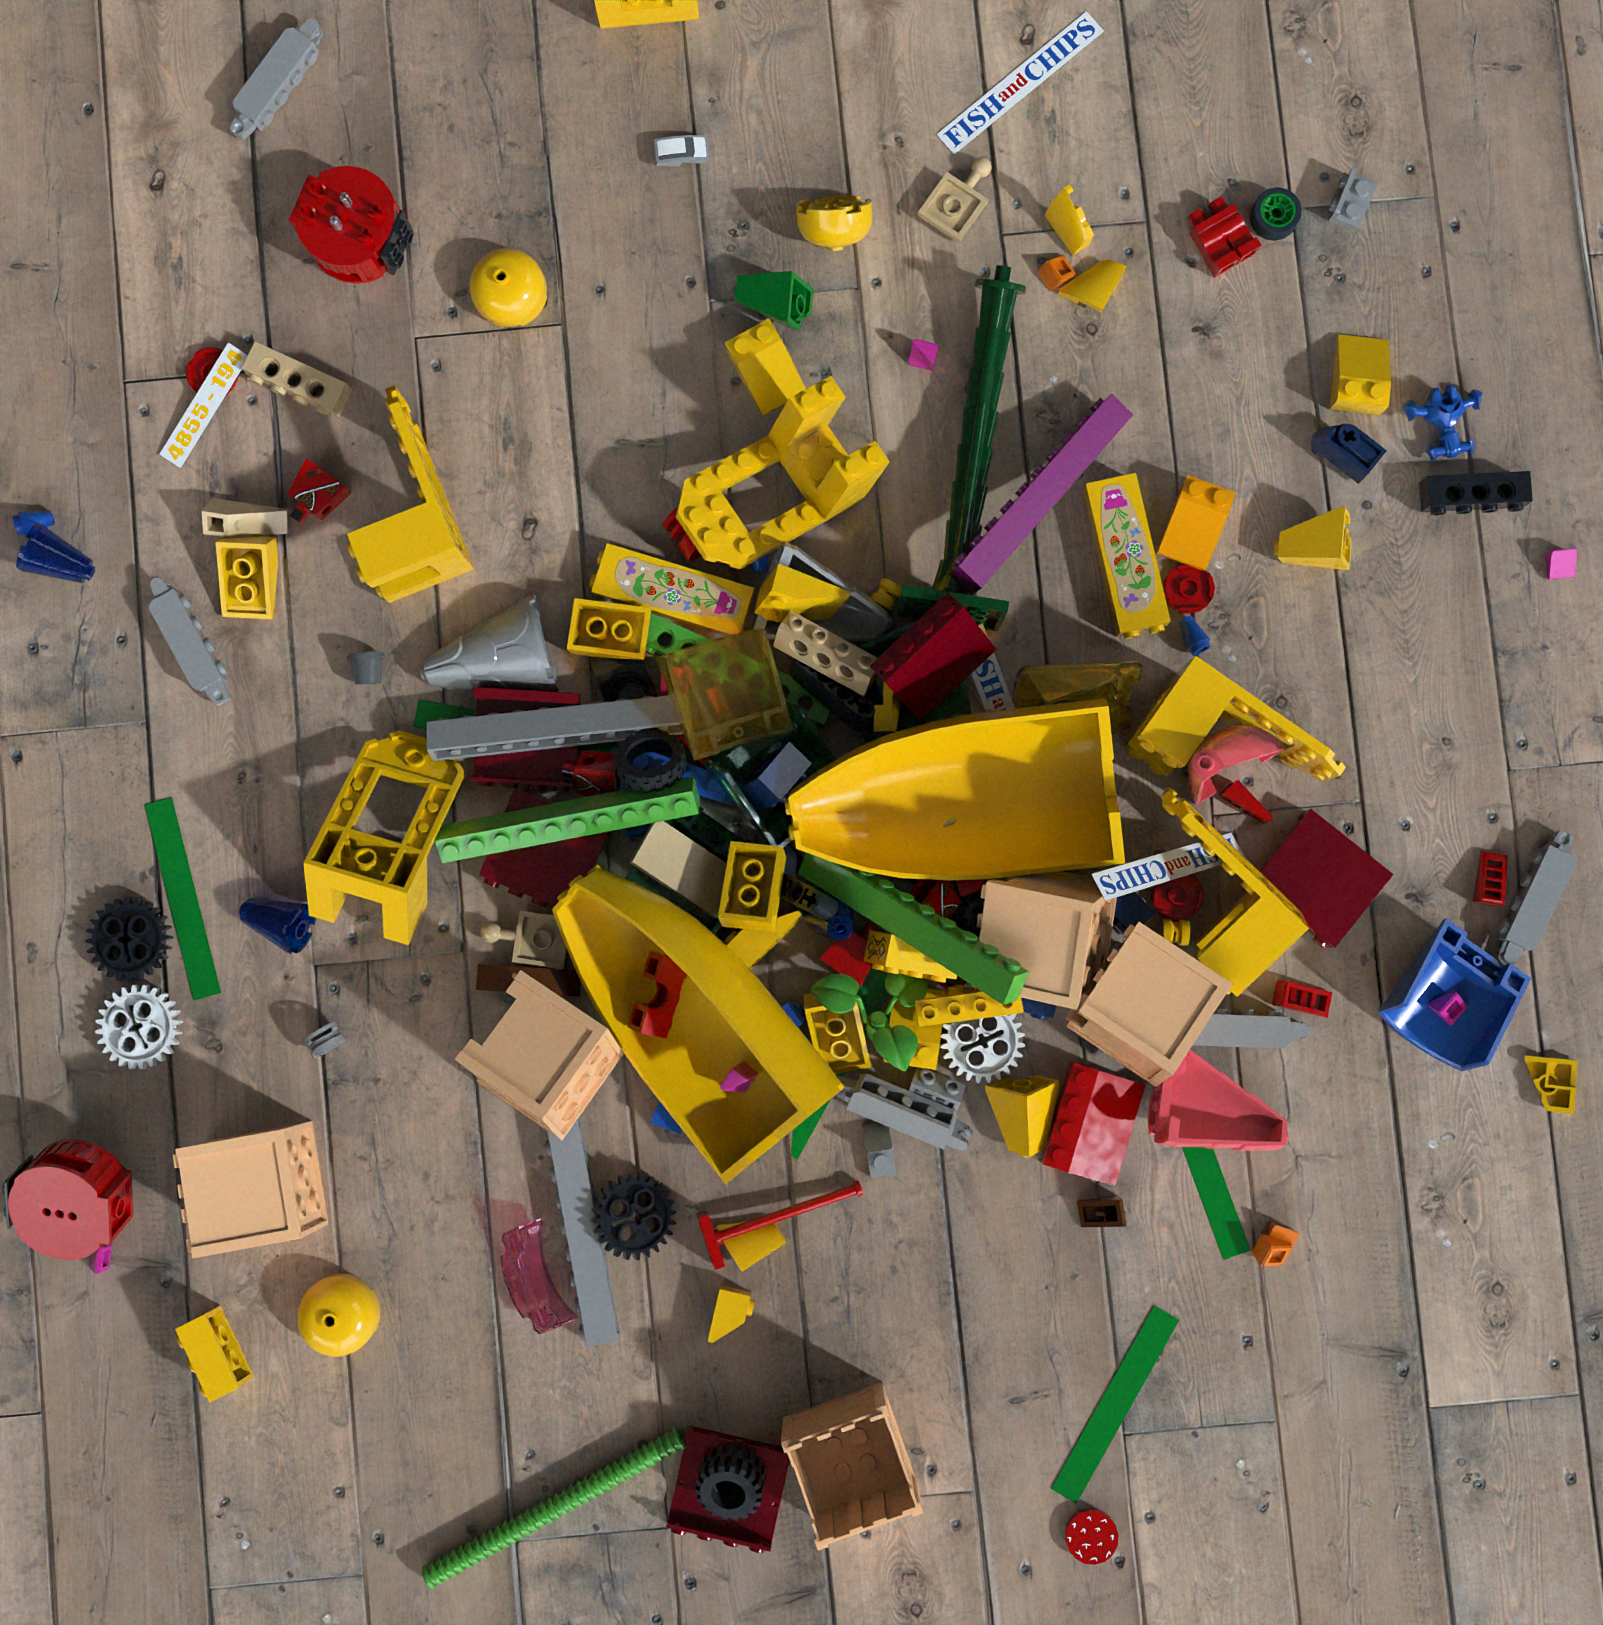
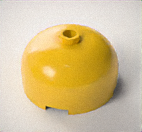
M833 195L822 196L821 199L814 200V203H810V199L801 200L796 203V220L801 235L811 244L828 247L830 251L843 250L844 246L859 242L867 235L872 225V200L870 198L865 199V202H863L860 196Z
M513 248L496 249L485 254L472 270L469 281L471 299L481 316L491 324L502 328L518 325L524 326L533 321L544 308L547 300L546 278L537 262L527 253Z
M346 1273L332 1274L314 1283L301 1298L297 1310V1326L305 1343L314 1351L331 1357L349 1355L364 1346L373 1336L374 1332H376L380 1320V1305L374 1290H371L359 1277Z

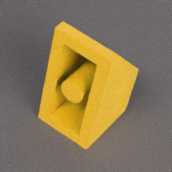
M724 1285L720 1286L708 1342L713 1343L745 1323L746 1315L752 1316L755 1300L750 1299L752 1292Z

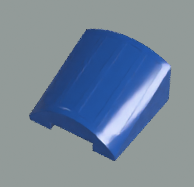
M1446 918L1442 920L1380 1007L1378 1014L1399 1035L1417 1048L1457 1070L1466 1071L1486 1066L1491 1062L1531 977L1511 963L1504 965L1468 940L1466 938L1468 934L1466 931ZM1455 991L1467 1004L1468 1008L1450 1026L1428 1004L1439 997Z

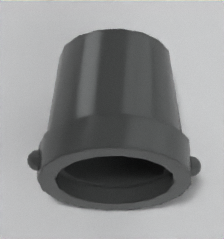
M383 652L349 654L347 660L351 662L355 685L381 683L382 660L385 658Z

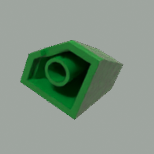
M793 271L737 275L734 296L735 301L746 309L793 330H799L802 326L801 320L811 315L814 289Z

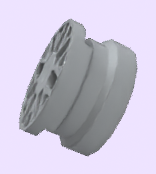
M336 1022L325 1025L303 1040L304 1044L311 1048L310 1054L313 1059L317 1058V1055L320 1057L333 1050L346 1040L343 1034H339L337 1030L339 1027Z

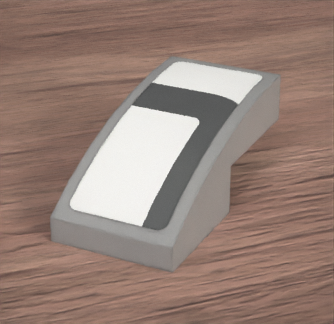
M707 135L671 136L654 139L653 141L656 166L680 167L682 163L706 164L709 161Z

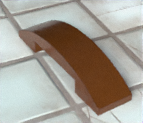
M478 964L476 990L506 992L514 981L512 975L514 973L517 975L521 970L559 996L580 997L581 980L576 970Z

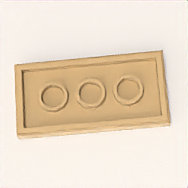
M666 822L651 823L629 863L712 918H718L727 863Z

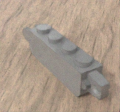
M307 19L298 30L293 27L286 28L233 99V106L237 114L229 129L241 140L244 141L255 129L262 132L265 126L272 122L276 111L287 102L292 89L301 83L309 66L315 64L319 54L317 46L323 37V31L315 19Z
M153 577L150 582V588L155 599L150 602L149 610L191 688L206 693L216 706L231 700L226 683L229 682L226 676L228 669L221 659L218 660L214 654L216 647L209 637L206 638L203 634L202 629H204V625L197 615H193L190 609L192 607L190 599L185 593L182 594L170 586L171 584L164 579Z
M1561 830L1556 831L1546 846H1540V848L1534 851L1531 857L1532 865L1530 870L1525 872L1520 880L1522 887L1518 895L1511 899L1509 909L1511 910L1507 918H1504L1498 927L1499 935L1497 940L1502 943L1496 957L1502 964L1517 963L1523 951H1530L1538 947L1577 864L1574 856L1569 854L1574 840L1572 835Z
M1216 1009L1193 1045L1286 1048L1290 1044V1038H1306L1311 1030L1306 1023L1290 1022V1017L1282 1016V1011H1266V1016L1256 1015V1010H1240V1015L1230 1014V1009Z
M867 1073L861 1074L857 1081L838 1076L845 1088L837 1093L836 1096L848 1102L846 1110L943 1150L946 1145L961 1151L968 1149L969 1140L967 1139L972 1136L973 1130L970 1126L965 1125V1123L956 1120L957 1113L954 1109Z

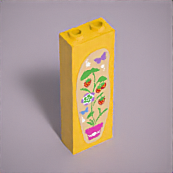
M1136 473L1086 483L1082 491L1116 637L1124 636V639H1131L1140 636L1139 632L1149 630L1150 634L1164 631V627L1171 620Z
M608 543L605 550H600L597 564H600L597 574L593 573L589 585L594 597L617 604L648 607L652 609L651 613L738 641L741 640L755 595L753 587Z

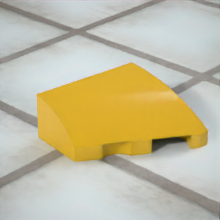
M1069 184L1055 197L1044 216L1072 256L1090 245L1094 234L1085 219L1081 206L1078 207L1072 203L1069 195L1073 192V189Z
M1102 259L1061 287L1058 295L1077 305L1081 302L1102 313L1127 266L1112 260Z
M885 682L883 686V705H874V732L891 734L896 732L902 701Z
M1524 1055L1525 1063L1545 1110L1574 1114L1578 1060Z
M740 1221L739 1223L718 1224L717 1226H715V1228H718V1230L720 1231L744 1223L746 1221ZM774 1223L723 1242L741 1272H743L785 1244L786 1238L777 1224Z

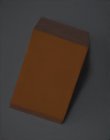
M1118 1195L1077 1201L1081 1227L1127 1226L1123 1200Z

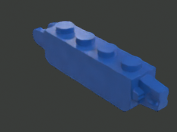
M613 748L611 753H615L616 748ZM646 752L633 759L630 765L636 769L652 770L664 766L671 758L654 752ZM686 763L685 773L682 772V778L694 776L699 797L725 805L727 803L745 809L746 803L743 800L728 797L731 788L738 790L742 784L734 782L730 777Z

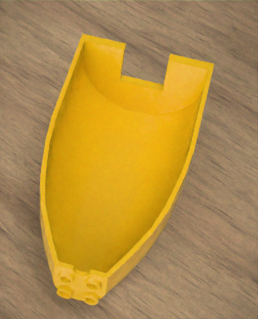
M1100 698L968 714L929 722L882 736L851 750L819 769L791 789L788 799H785L786 814L792 815V824L789 825L790 840H795L796 849L830 862L864 872L910 879H992L1125 864L1120 811L1115 789L1112 761L1114 753L1107 699ZM950 819H956L955 823L945 828L943 827V824Z
M600 865L592 868L586 877L583 878L582 875H579L569 883L571 888L565 890L557 897L559 902L552 909L576 972L595 1009L638 1074L725 1185L845 1088L844 1084L746 964L698 919L668 899L633 881L606 871ZM649 951L668 955L687 974L683 981L680 1000L676 1005L672 1027L668 1032L667 1039L641 1034L627 1027L634 1002L647 1003L653 999L656 993L655 982L642 976ZM740 1062H746L758 1072V1075L745 1092L723 1091L720 1089V1085L730 1070Z

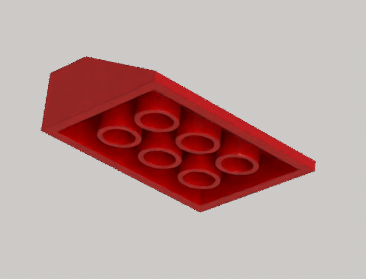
M1070 1061L1052 1118L1047 1145L1042 1151L1039 1162L1071 1174L1116 1186L1145 1085Z

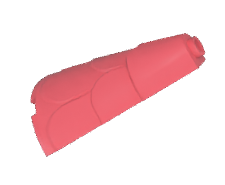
M1232 725L1214 732L1201 742L1189 760L1188 788L1194 804L1199 805L1219 792L1211 777L1224 768L1259 758L1261 763H1265L1286 748L1271 733L1254 726Z
M1192 1050L1188 1051L1171 1077L1158 1086L1153 1087L1148 1108V1131L1150 1136L1155 1137L1154 1142L1171 1147L1232 1148L1235 1151L1278 1150L1286 1145L1289 1137L1287 1132L1288 1121L1253 1093H1248L1223 1072H1219Z

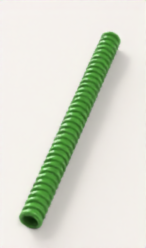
M673 1427L672 1432L666 1431L664 1436H657V1440H650V1444L644 1443L642 1448H635L634 1453L630 1451L628 1456H621L620 1460H614L612 1465L610 1463L606 1464L605 1469L601 1467L598 1469V1473L594 1471L590 1477L588 1475L585 1476L583 1481L579 1479L576 1485L570 1484L569 1489L566 1487L562 1489V1493L556 1492L554 1497H547V1501L544 1499L540 1501V1505L534 1504L532 1509H525V1513H518V1517L513 1516L510 1521L505 1520L503 1525H496V1529L491 1528L488 1533H482L481 1537H475L474 1541L469 1540L466 1542V1546L464 1544L460 1545L459 1550L455 1548L451 1553L444 1554V1558L442 1556L437 1558V1562L433 1560L429 1566L427 1564L422 1567V1576L425 1583L430 1588H435L437 1583L439 1585L444 1583V1579L449 1580L452 1575H458L459 1571L464 1572L466 1567L471 1568L474 1563H480L481 1559H487L488 1555L492 1556L496 1551L500 1552L503 1550V1546L505 1548L509 1547L510 1542L516 1543L517 1538L520 1540L525 1538V1534H532V1530H539V1526L545 1527L547 1522H554V1518H561V1514L566 1515L569 1513V1510L574 1511L576 1506H583L584 1501L586 1503L590 1502L591 1497L597 1498L598 1494H604L606 1489L608 1491L613 1489V1485L619 1486L620 1481L626 1482L627 1477L633 1478L635 1473H642V1469H649V1465L655 1466L656 1461L662 1462L664 1457H671L672 1452L676 1454L678 1449H685L686 1443L682 1433L678 1428Z

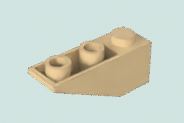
M212 498L202 510L203 534L225 538L287 534L288 509Z

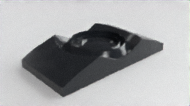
M600 657L589 659L605 702H614L618 699H641L644 696L659 697L645 660Z

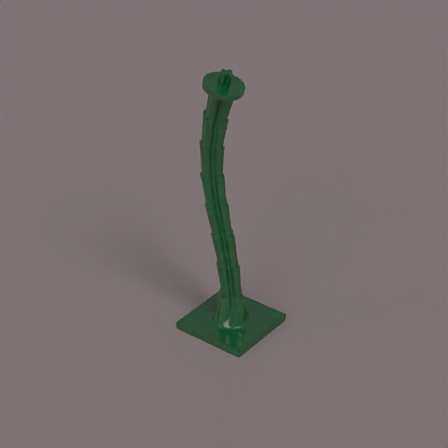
M996 265L994 280L976 279L975 287L982 289L979 327H976L973 365L972 368H969L966 407L963 408L961 444H958L956 477L955 481L952 482L950 520L946 521L944 559L940 560L932 589L908 585L902 586L897 616L920 619L947 592L967 610L977 625L983 624L985 630L999 631L1008 612L1009 601L979 597L977 592L971 595L949 574L956 567L952 564L962 552L967 554L971 550L968 546L978 534L981 535L982 525H980L988 490L986 481L993 454L991 445L999 414L996 409L1004 379L1002 370L1011 336L1009 328L1017 294L1026 293V286L1009 282L1011 267L1005 265Z

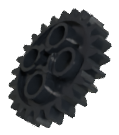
M125 897L123 903L121 899H114L115 907L110 903H106V912L102 910L96 911L100 917L99 920H90L95 927L94 929L86 930L92 934V938L85 940V942L93 945L92 948L87 950V953H95L96 956L91 960V963L100 962L101 964L97 970H107L106 977H113L116 974L117 981H123L125 977L127 981H134L135 976L138 980H143L144 972L147 975H153L152 967L162 968L159 959H168V956L163 952L164 950L172 949L170 945L166 944V940L173 939V936L166 935V931L171 929L172 926L163 925V922L168 917L164 915L158 916L161 908L155 907L151 909L152 902L146 901L143 904L142 898H136L133 902L132 897ZM144 919L146 928L143 932H140L138 923ZM117 920L120 923V930L115 934L112 925ZM132 936L133 940L126 942V937ZM142 945L147 950L144 958H141L138 953ZM116 946L121 951L120 957L117 960L113 957V950Z
M628 1173L627 1180L622 1175H618V1184L609 1180L608 1183L611 1189L601 1188L600 1190L604 1197H595L596 1202L600 1205L599 1207L591 1208L593 1212L598 1213V1217L591 1219V1222L598 1224L593 1233L602 1234L597 1240L598 1243L607 1242L604 1250L608 1252L614 1248L613 1256L619 1257L623 1252V1259L629 1260L631 1254L635 1260H640L641 1252L645 1257L649 1258V1249L659 1252L657 1244H667L664 1235H673L668 1226L676 1225L675 1221L670 1220V1216L676 1214L677 1211L669 1209V1206L675 1202L672 1199H666L670 1191H660L663 1183L658 1181L653 1185L654 1177L649 1176L645 1180V1175L639 1173L636 1179L634 1173ZM641 1192H645L646 1202L639 1206L637 1196ZM620 1201L623 1209L619 1215L615 1216L612 1208L615 1203ZM652 1206L655 1207V1210L652 1212L637 1215L635 1221L625 1220L614 1227L612 1225L617 1220L632 1217V1211L642 1213ZM653 1217L655 1225L652 1230L647 1231L645 1223L648 1218ZM625 1227H629L631 1235L629 1239L623 1241L621 1232Z

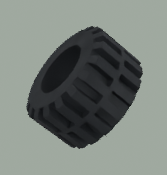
M729 1444L728 1447L720 1445L717 1450L713 1448L709 1451L708 1455L705 1454L695 1487L697 1500L699 1503H703L702 1508L705 1511L710 1510L711 1515L715 1517L718 1515L724 1520L732 1518L733 1521L739 1520V1517L745 1519L749 1517L750 1513L754 1514L757 1511V1507L760 1506L766 1482V1468L762 1466L763 1461L761 1458L755 1457V1452L752 1450L748 1452L746 1447L743 1446L738 1448L735 1447V1444Z

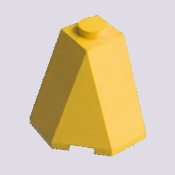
M1338 507L1281 531L1279 540L1275 541V555H1278V559L1284 564L1350 570L1352 541L1351 536H1349V529L1345 528V525H1350V513L1346 507Z
M1039 1075L1028 1076V1080L1020 1079L1013 1081L1012 1077H1006L985 1086V1091L1008 1151L1028 1158L1035 1156L1036 1153L1046 1148L1060 1086L1059 1080Z

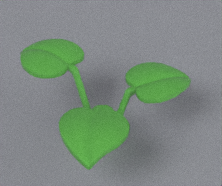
M889 973L885 978L884 987L886 992L894 997L890 1000L884 1013L876 1011L869 1016L866 1014L861 997L856 995L859 990V984L852 977L845 974H832L820 979L812 986L810 993L826 1009L834 1013L842 1014L851 1011L856 1001L863 1017L862 1022L866 1023L865 1035L870 1040H873L876 1051L894 1067L904 1072L907 1070L910 1061L917 1051V1036L911 1029L903 1025H896L891 1028L888 1025V1016L897 1000L904 1007L910 1008L915 1006V1000L924 999L928 989L926 978Z

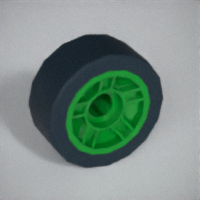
M1285 188L1267 189L1259 195L1251 209L1250 221L1252 228L1257 235L1266 240L1277 241L1286 238L1293 232L1301 219L1302 208L1300 201L1294 193ZM1275 211V214H1277L1280 217H1274L1272 215V212Z

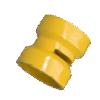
M882 578L878 584L879 589L870 598L891 613L895 607L894 602L896 598L901 596L902 587L889 579Z
M1161 919L1159 935L1171 943L1174 942L1181 946H1188L1190 922L1189 920L1172 922L1171 919Z

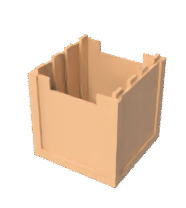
M1064 871L1007 877V882L995 879L988 880L986 884L982 885L980 898L985 899L983 914H978L977 927H980L981 931L980 937H977V939L984 944L996 947L1000 954L1017 960L1021 967L1029 971L1019 997L1078 1010L1082 995L1085 993L1089 996L1097 983L1093 979L1100 968L1106 971V959L1109 953L1117 897L1105 901L1093 877Z
M1138 922L1136 926L1129 925L1123 934L1127 938L1123 943L1116 942L1106 959L1109 962L1106 971L1100 968L1093 979L1097 984L1088 996L1084 993L1080 1000V1008L1078 1010L1071 1009L1065 1019L1070 1021L1066 1027L1156 1087L1175 1073L1233 983L1141 922Z
M520 970L517 975L515 973L512 975L514 981L506 990V993L516 999L482 1046L470 1039L463 1050L455 1052L457 1055L455 1060L470 1070L478 1078L476 1081L562 1141L624 1053L608 1028Z
M312 1121L207 1140V1143L175 1149L176 1154L173 1155L174 1167L179 1168L182 1183L177 1185L179 1199L184 1198L185 1209H181L183 1223L188 1222L190 1239H186L188 1253H192V1259L301 1239L329 1225Z
M883 1382L783 1417L781 1445L784 1453L788 1454L812 1520L814 1541L818 1551L827 1548L828 1544L911 1514L914 1517L923 1513L918 1482Z

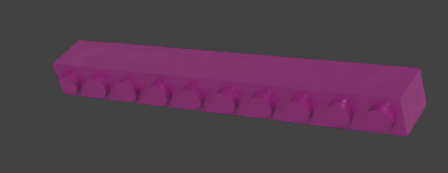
M1112 393L1105 400L1100 397L1090 407L1091 415L1087 416L1085 414L1075 424L1078 428L1075 433L1070 431L1060 441L1063 446L1059 450L1054 448L1045 458L1048 463L1044 467L1040 464L1030 475L1033 480L1029 484L1025 481L1015 492L1018 497L1014 501L1009 499L999 510L1002 515L998 519L994 516L985 525L984 529L987 532L983 536L978 534L968 546L971 550L967 554L962 552L952 564L956 567L949 574L971 595H974L987 583L1133 416Z

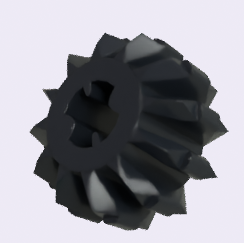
M977 892L972 893L973 902L969 897H963V901L968 906L959 904L957 909L965 912L964 914L956 915L957 920L964 918L966 922L960 925V928L964 929L970 925L969 932L973 934L977 927V919L974 920L972 918L974 914L972 910L974 907L977 910L984 909L985 902L983 898L979 901ZM977 927V928H978V934H979V936H980L981 928H980V927Z

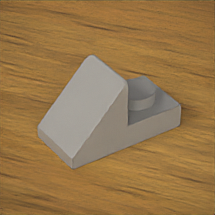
M878 1122L862 1125L871 1178L897 1174L889 1127Z

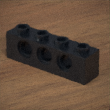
M1530 471L1426 476L1419 482L1421 512H1430L1432 516L1444 515L1447 513L1446 511H1456V514H1468L1472 510H1482V513H1493L1503 508H1507L1508 512H1517L1524 510L1525 506L1533 502ZM1497 488L1505 492V498L1498 495ZM1472 489L1479 492L1480 499L1473 497ZM1446 491L1453 493L1454 501L1447 498Z

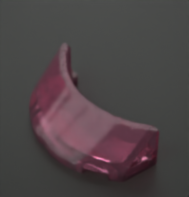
M541 1218L503 1233L501 1241L505 1246V1254L500 1256L502 1273L510 1298L523 1319L528 1317L531 1320L533 1330L538 1334L551 1331L578 1319L577 1315L562 1300L549 1276L542 1249L543 1222Z

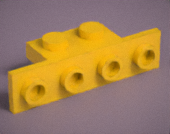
M963 985L948 987V991H945L941 997L915 1000L919 1027L1024 1012L1021 997L1016 1001L1002 1005L978 988H964Z

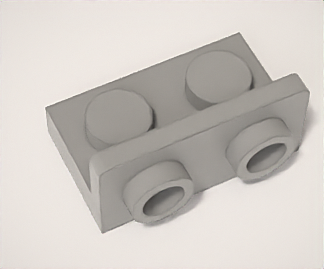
M1353 166L1348 174H1343L1338 184L1341 192L1339 196H1334L1328 210L1332 211L1329 218L1330 222L1357 232L1378 183L1357 175L1358 168Z
M917 1067L908 1091L947 1106L957 1112L966 1086L963 1083L930 1070Z

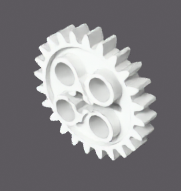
M132 985L131 990L128 987H123L122 995L118 992L112 993L114 1001H104L108 1009H99V1012L104 1017L95 1021L102 1025V1029L95 1031L96 1034H103V1038L97 1042L98 1044H106L102 1052H112L109 1060L116 1061L119 1059L118 1066L120 1067L128 1063L129 1069H135L137 1064L139 1069H146L147 1063L150 1067L157 1066V1060L160 1062L166 1061L164 1053H174L170 1045H178L180 1043L174 1038L175 1035L183 1034L181 1030L176 1029V1025L183 1023L182 1020H176L175 1018L181 1011L172 1010L176 1001L166 1002L169 994L162 993L159 995L160 988H153L150 991V985H143L141 989L139 985ZM146 1003L151 1007V1013L148 1017L143 1013V1006ZM131 1005L134 1006L133 1011L130 1009ZM121 1013L125 1014L127 1019L124 1026H121L118 1020ZM139 1023H142V1027L137 1031L136 1027L139 1026ZM155 1027L160 1031V1038L157 1041L152 1038V1031ZM131 1037L136 1043L132 1051L128 1048L127 1044Z
M1016 1014L993 1017L996 1024L989 1031L982 1027V1020L984 1018L952 1022L950 1025L942 1024L948 1031L946 1034H941V1038L946 1039L947 1043L940 1045V1048L948 1049L943 1058H952L948 1065L949 1068L958 1066L956 1072L958 1076L965 1071L967 1081L971 1079L972 1075H975L976 1083H980L982 1076H985L987 1083H991V1075L1001 1080V1071L1009 1075L1010 1071L1007 1066L1010 1064L1017 1067V1063L1013 1060L1014 1057L1023 1056L1017 1051V1048L1025 1047V1044L1018 1042V1038L1025 1036V1033L1017 1032L1016 1030L1022 1024L1020 1022H1012ZM968 1026L971 1029L972 1036L968 1041H961L959 1039L958 1031L961 1027ZM996 1031H1004L1002 1035L987 1040L985 1047L978 1044L966 1051H961L962 1046L979 1040V1034L986 1037ZM997 1040H1003L1006 1043V1050L1000 1055L995 1054L993 1051V1044ZM976 1050L980 1051L983 1057L981 1063L972 1065L968 1059L970 1053Z

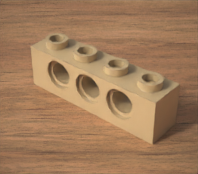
M254 342L241 368L248 375L247 379L259 386L265 383L271 386L270 390L281 396L287 393L293 396L295 402L307 407L309 403L316 407L315 410L327 417H330L331 414L340 417L352 392L347 383L257 342ZM274 367H278L277 373L269 376V371ZM295 378H301V381L298 385L291 386V383ZM318 388H324L320 396H314V392Z
M793 611L789 612L778 627L773 647L865 696L877 677V674L870 668V665L877 657Z

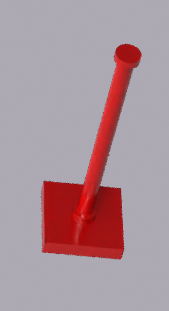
M859 1180L853 1182V1185L720 1231L718 1228L713 1230L706 1210L696 1213L711 1263L714 1269L717 1270L725 1267L719 1245L723 1244L722 1241L854 1195L862 1196L863 1191Z

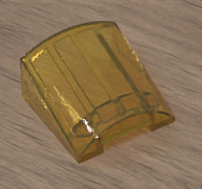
M765 628L746 630L656 657L693 760L720 753V751L761 738L772 737L794 730Z
M1138 661L1025 665L1019 669L1015 677L1013 689L1015 709L1038 706L1042 699L1046 705H1050L1060 700L1083 701L1106 698L1109 707L1111 734L1131 727L1133 711L1129 706L1132 686L1140 683L1143 666Z

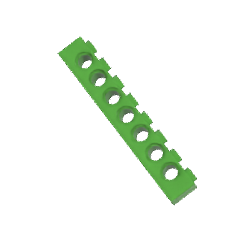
M651 613L646 653L654 655L657 652L664 655V661L676 666L678 662L686 665L687 671L697 676H700L701 673L710 676L711 682L722 687L724 684H728L734 687L733 692L743 697H747L750 694L757 698V703L770 708L771 705L781 708V714L790 718H794L795 715L803 718V723L814 729H817L818 726L825 727L831 712L795 682L790 675ZM664 635H669L672 637V643L666 647L659 645V639ZM688 645L696 648L695 654L691 657L682 655L683 648ZM710 656L719 658V664L714 668H709L705 665L706 659ZM737 666L743 670L739 678H731L728 675L732 667ZM762 677L766 680V685L762 689H755L752 686L753 679ZM782 687L790 692L788 698L780 700L775 696L776 690ZM803 698H809L812 700L813 706L809 710H802L798 706L799 701Z

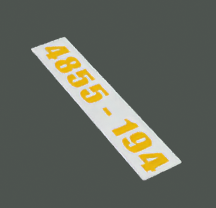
M230 343L226 345L159 455L179 468L182 467L242 370L241 368L248 356Z

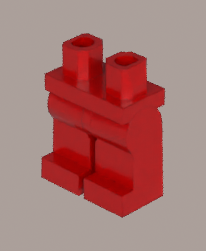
M1222 196L1213 200L1208 205L1213 214L1210 218L1207 219L1202 209L1194 211L1188 217L1190 226L1193 229L1190 237L1195 241L1214 278L1231 269L1235 264L1238 265L1255 255L1262 246L1257 237L1254 238L1246 227L1242 216L1237 212L1238 209L1235 204L1229 206Z

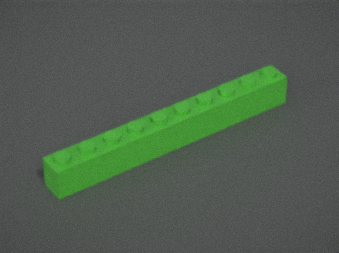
M694 776L681 778L679 781L676 780L673 786H666L662 791L651 790V792L646 793L644 790L634 791L630 788L445 824L441 826L435 838V844L442 863L696 815L699 814L700 797Z
M805 853L798 874L1002 1005L1018 1000L1029 971L1021 967L1017 960L1003 956L996 947L979 941L975 934L963 931L956 926L953 920L939 916L932 907L922 905L915 901L911 894L899 891L892 882L880 879L874 873L864 872Z

